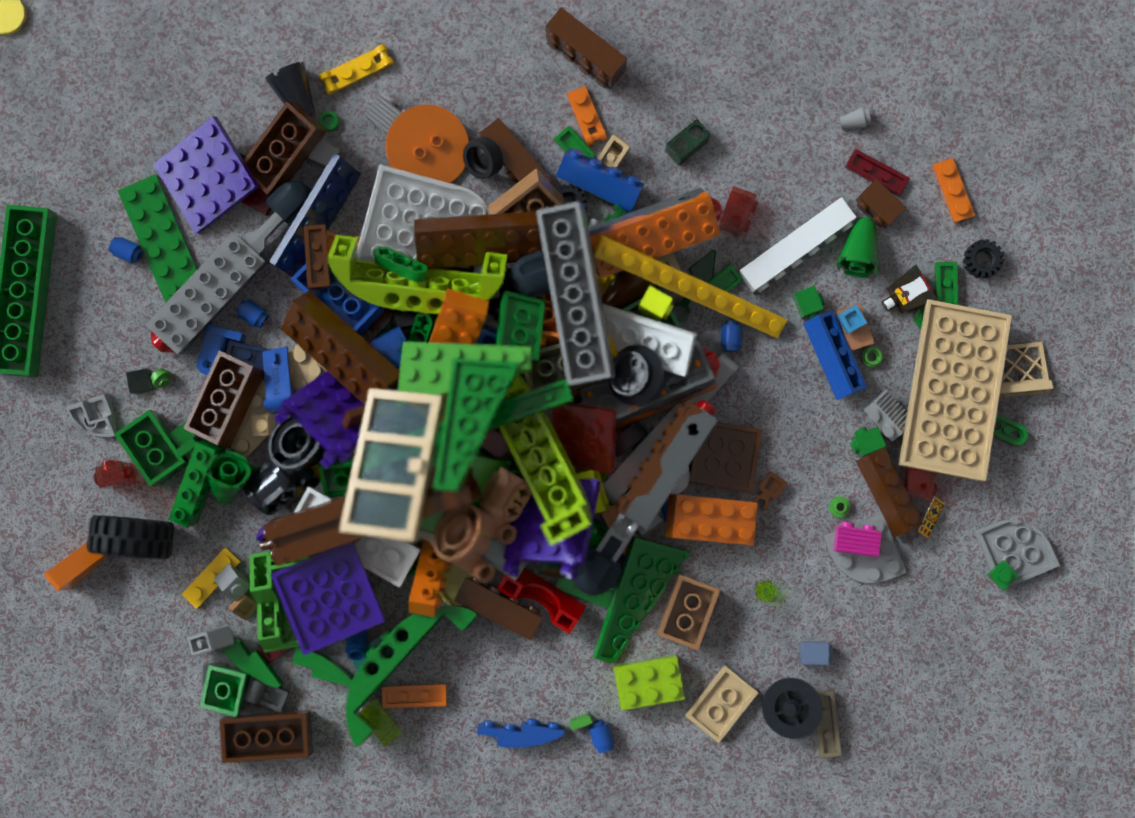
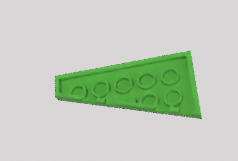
M403 342L398 391L438 396L447 395L453 358L519 362L520 367L516 375L529 372L532 367L533 348ZM397 401L396 407L401 408L411 404V402Z

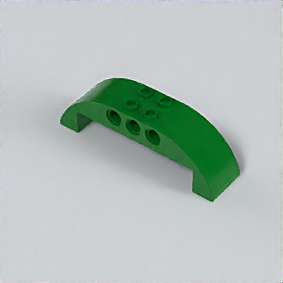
M441 606L440 609H436L435 617L412 614L393 630L388 629L380 638L382 640L379 646L374 645L366 653L368 658L357 670L347 693L345 707L346 723L349 735L356 747L363 745L377 729L359 711L444 616L448 617L458 628L465 632L479 616L477 613L461 607ZM403 630L409 633V638L406 642L400 639V633ZM389 646L394 649V655L391 658H388L385 654ZM374 662L379 666L377 674L371 672V665Z

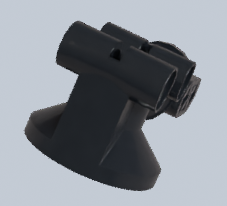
M292 416L289 417L281 425L277 424L273 429L268 443V452L271 459L250 475L246 483L247 485L243 487L245 495L265 515L275 514L297 495V488L299 486L306 491L309 486L315 488L319 484V478L311 466L321 462L328 450Z

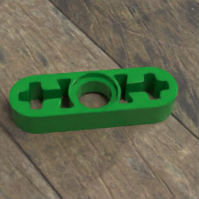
M378 247L375 249L374 262L413 282H423L427 279L428 268L425 264L389 247Z
M419 312L415 316L408 342H422L416 337V333L420 332L425 337L423 343H429L430 334L437 319L436 314ZM424 316H426V317H427L426 319H427L428 323H426L424 326H422V325L424 324V322H425Z

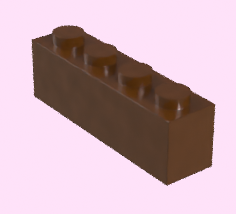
M497 118L479 133L480 137H489L499 146L503 155V166L508 170L506 175L513 183L515 181L518 183L537 168L552 184L550 178L500 118Z
M881 448L856 460L894 537L908 533L923 525L885 448Z
M473 576L471 579L465 577L454 598V602L531 641L543 618L539 614L540 610L531 605H528L527 608L520 605L521 600L507 598L501 595L502 592L491 585L490 588L482 585L483 582Z

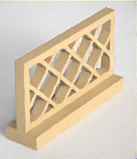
M1043 343L1007 345L1006 352L1014 350L1020 356L1014 363L1005 357V363L1010 365L1011 368L1006 374L1003 373L999 398L1046 394L1051 391L1053 385L1052 380L1049 381ZM1029 348L1038 349V358L1035 361L1025 354ZM1021 358L1032 364L1027 372L1016 365ZM1033 367L1041 371L1042 379H1035L1029 375ZM1013 368L1023 375L1020 381H1013L1008 377Z

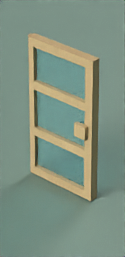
M369 389L339 532L416 542L444 402L442 396Z

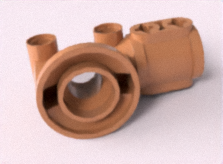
M500 467L491 476L482 492L480 508L467 503L447 510L441 517L435 529L433 541L437 555L441 559L463 569L483 583L489 582L495 574V569L490 563L480 557L489 549L492 537L506 545L515 540L517 531L510 524L519 517L532 492L527 482Z

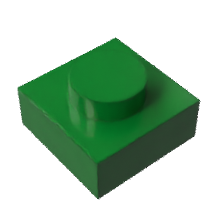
M1001 560L987 574L1002 591L1019 577L1004 560Z

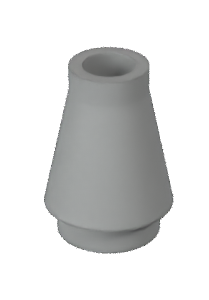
M860 108L839 117L841 129L866 128L867 125H871L868 108Z

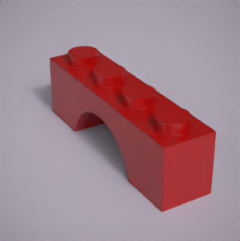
M526 568L523 569L516 581L505 574L497 588L514 600L529 598L539 602L549 612L551 623L568 634L571 633L586 608L584 604Z

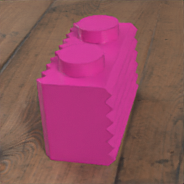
M842 522L841 526L835 527L833 551L879 557L882 531H876V526L863 525V529L854 528V523Z

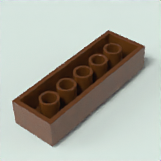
M536 211L414 219L417 261L425 264L428 269L483 265L486 252L507 254L506 263H516L526 255L538 251L544 252Z
M311 291L292 301L281 330L364 405H366L369 389L396 390L399 384L400 371ZM375 399V402L382 401V399Z

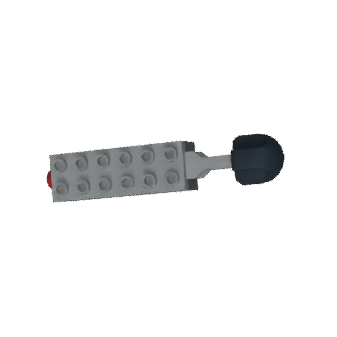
M298 181L285 182L267 198L268 206L274 211L273 215L256 232H247L242 238L233 232L148 321L145 326L151 331V344L162 353L182 355L206 330L207 325L211 324L268 264L261 257L266 251L267 239L283 222L291 226L311 193V189Z

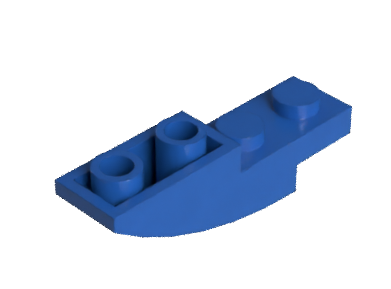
M528 718L527 722H522L521 729H517V725L505 723L503 727L497 726L495 721L484 720L483 723L478 724L477 734L498 737L497 746L521 748L553 741L564 735L565 728H561L560 723L548 722V725L540 724V720Z

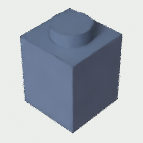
M800 641V663L807 665H829V660H832L833 653L832 647H829L828 642Z

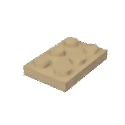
M724 665L686 712L685 716L719 743L757 696L758 692Z

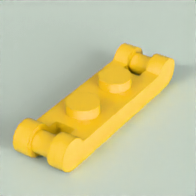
M381 44L370 52L330 71L319 74L320 81L326 86L325 91L327 95L340 91L394 65L392 57H389L386 45ZM380 56L382 61L376 64L374 58ZM337 76L339 82L333 83L331 79Z

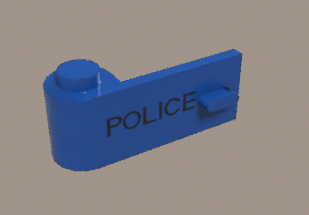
M287 346L262 352L266 392L264 407L271 414L278 413L277 409L281 407L282 401L295 393L291 386Z

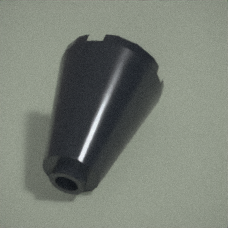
M303 61L279 69L276 76L271 73L265 77L266 82L283 104L286 101L297 103L311 116L315 113Z

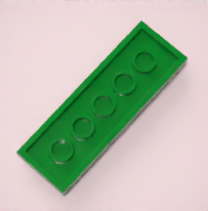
M154 174L118 190V194L166 303L198 269L158 176Z

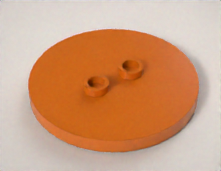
M418 105L402 112L393 121L387 133L385 150L390 167L451 183L461 174L465 167L463 151L469 140L464 126L450 111L436 105Z

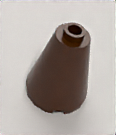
M623 270L618 273L601 297L602 304L622 310L643 298L649 286L655 289L659 287L655 283Z

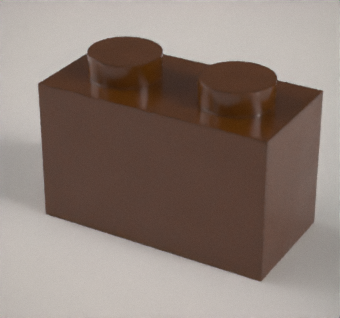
M877 179L855 200L858 203L857 207L863 213L868 212L873 217V222L881 228L883 226L885 229L906 208Z

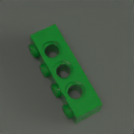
M206 439L196 442L168 520L185 528L198 524L211 489L206 472L208 462L215 454H223L226 447L218 446Z

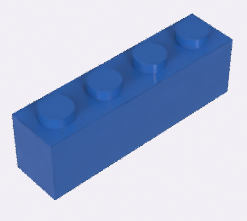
M569 148L556 174V177L615 205L618 204L630 212L634 208L644 186V183L639 178L627 176L616 167H608L597 158H589L578 149Z
M831 310L803 323L836 400L867 388L834 311Z

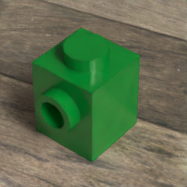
M815 285L795 292L792 295L801 319L807 317L810 320L818 316L819 312L824 309L823 296L821 293H817Z
M864 427L855 431L856 436L851 437V449L859 457L886 446L878 427L870 430Z

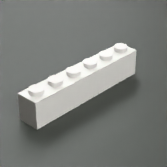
M841 197L743 267L738 273L752 293L756 290L760 293L770 286L768 284L770 280L774 278L777 281L786 274L784 270L791 266L794 269L803 262L802 257L807 254L812 256L818 252L820 244L823 242L829 244L837 238L835 235L837 232L842 230L844 233L854 225L852 221L855 220L856 216Z

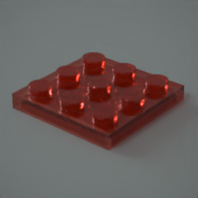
M567 403L553 408L552 426L573 467L612 474L615 471L616 410L576 403Z

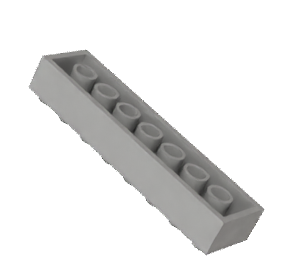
M580 202L536 211L567 383L568 385H575L616 377L585 206Z

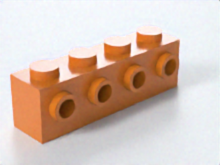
M427 540L423 541L409 599V613L435 617L436 609L441 608L442 596L439 595L441 590H445L447 578H444L445 572L449 573L450 563L441 559L435 552L434 546L430 545V541Z

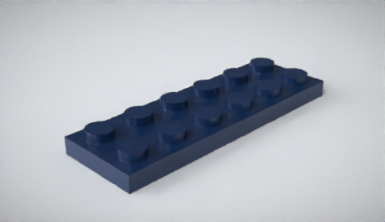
M333 154L269 261L291 277L306 264L304 226L325 224L328 230L361 176V173L341 156Z

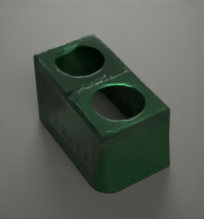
M696 118L666 144L665 150L679 166V163L680 165L702 148L708 142L711 134ZM693 125H698L704 132L700 139H693L690 136L689 130ZM682 138L687 141L688 148L685 152L679 153L674 150L673 143L676 139Z

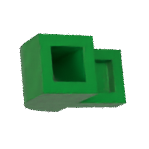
M184 422L168 435L178 447L175 450L180 457L184 455L190 461L196 442L203 439L183 429L186 424Z

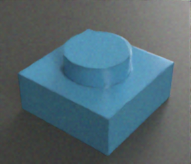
M857 304L837 315L847 334L867 323Z

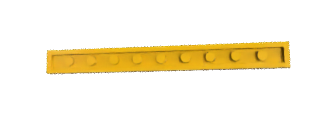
M601 236L593 255L596 258L775 338L779 337L787 322L786 318L606 236Z

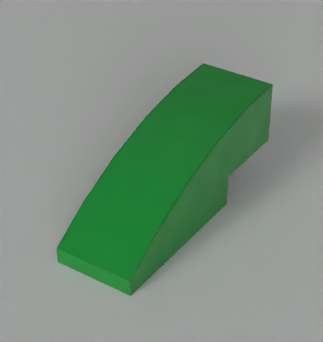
M240 638L235 639L233 645L222 649L237 667L252 678L275 688L285 684L273 667L267 663L261 651L257 650L251 653Z
M296 647L292 664L313 668L311 675L313 678L350 686L354 677L338 662L318 651L303 655L301 648Z

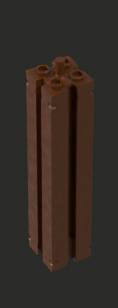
M437 465L431 466L421 519L473 502L482 496L477 479H474L472 473V465L459 492L436 491L434 484ZM410 473L383 483L415 487L417 473ZM367 490L357 491L350 523L389 529L407 524L413 496ZM345 495L263 524V535L267 541L260 543V548L262 551L271 549L270 555L272 560L276 562L277 566L368 536L339 532L347 496Z

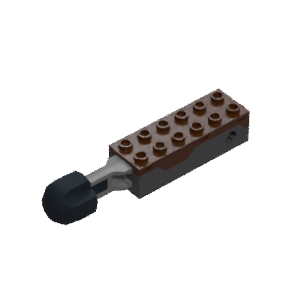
M704 400L694 403L688 401L686 405L681 403L674 414L677 419L674 423L670 421L662 432L665 435L662 441L658 439L650 452L653 453L651 459L646 457L639 470L642 473L639 477H633L627 487L630 489L627 496L622 494L616 503V506L619 507L616 512L619 514L596 550L588 547L585 564H578L577 579L574 582L581 592L588 595H601L613 586L622 572L621 567L616 561L638 527L640 526L647 530L718 420L713 417L716 412L713 405ZM687 427H694V433L696 435H689V429H687Z

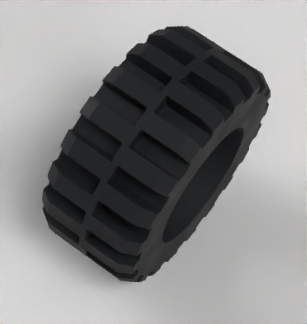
M93 515L89 522L86 548L88 552L94 554L131 558L169 559L172 555L175 526L173 522Z

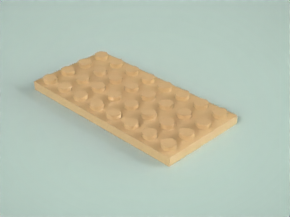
M927 299L898 466L980 482L986 481L1012 315Z

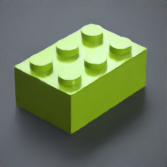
M676 654L613 665L621 711L685 699Z

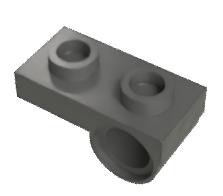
M249 676L245 685L243 699L282 712L290 691L281 687L275 688Z

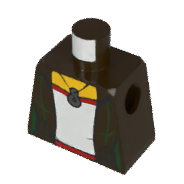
M915 265L887 288L890 296L882 300L881 303L887 312L898 307L902 314L924 306L927 299L935 301L937 298L918 266Z

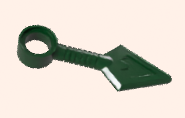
M710 251L688 268L690 275L705 282L710 280L714 276L716 251ZM686 297L681 302L675 303L672 308L673 313L678 306L685 308L686 315L684 317L676 316L679 322L686 320L690 314L688 305L691 300Z

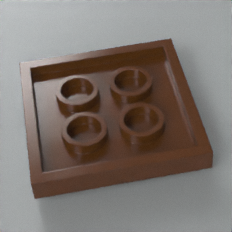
M716 422L693 457L689 482L752 492L762 429Z

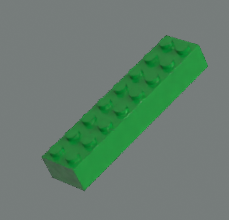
M6 205L0 254V375L35 378L39 376L57 213L49 208Z

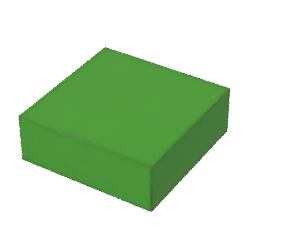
M589 713L570 719L572 731L592 724Z

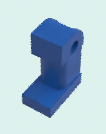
M208 324L197 359V369L201 373L208 375L218 351L225 352L229 340L244 343L246 339L245 334Z

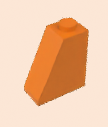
M86 542L47 571L44 576L57 591L70 590L110 555L88 552Z

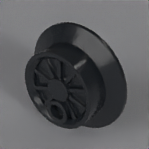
M630 345L623 348L612 359L616 377L608 378L610 389L614 396L625 404H645L657 395L664 379L662 361L657 353L647 346Z
M798 678L780 679L773 683L764 694L762 701L764 719L768 726L782 737L790 739L803 738L817 728L822 718L823 709L819 694L804 680Z

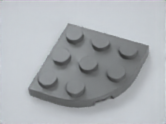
M882 513L854 523V528L863 529V525L876 526V531H882L879 557L833 551L835 531L823 535L835 565L842 573L854 580L864 583H879L906 573Z
M1001 520L974 530L990 571L1001 560H1004L1019 575L1008 587L1060 566L1046 536L1038 528L1019 520Z

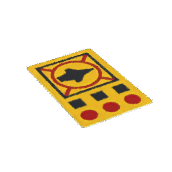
M934 497L922 521L923 525L918 529V532L926 538H929L945 505L937 497Z

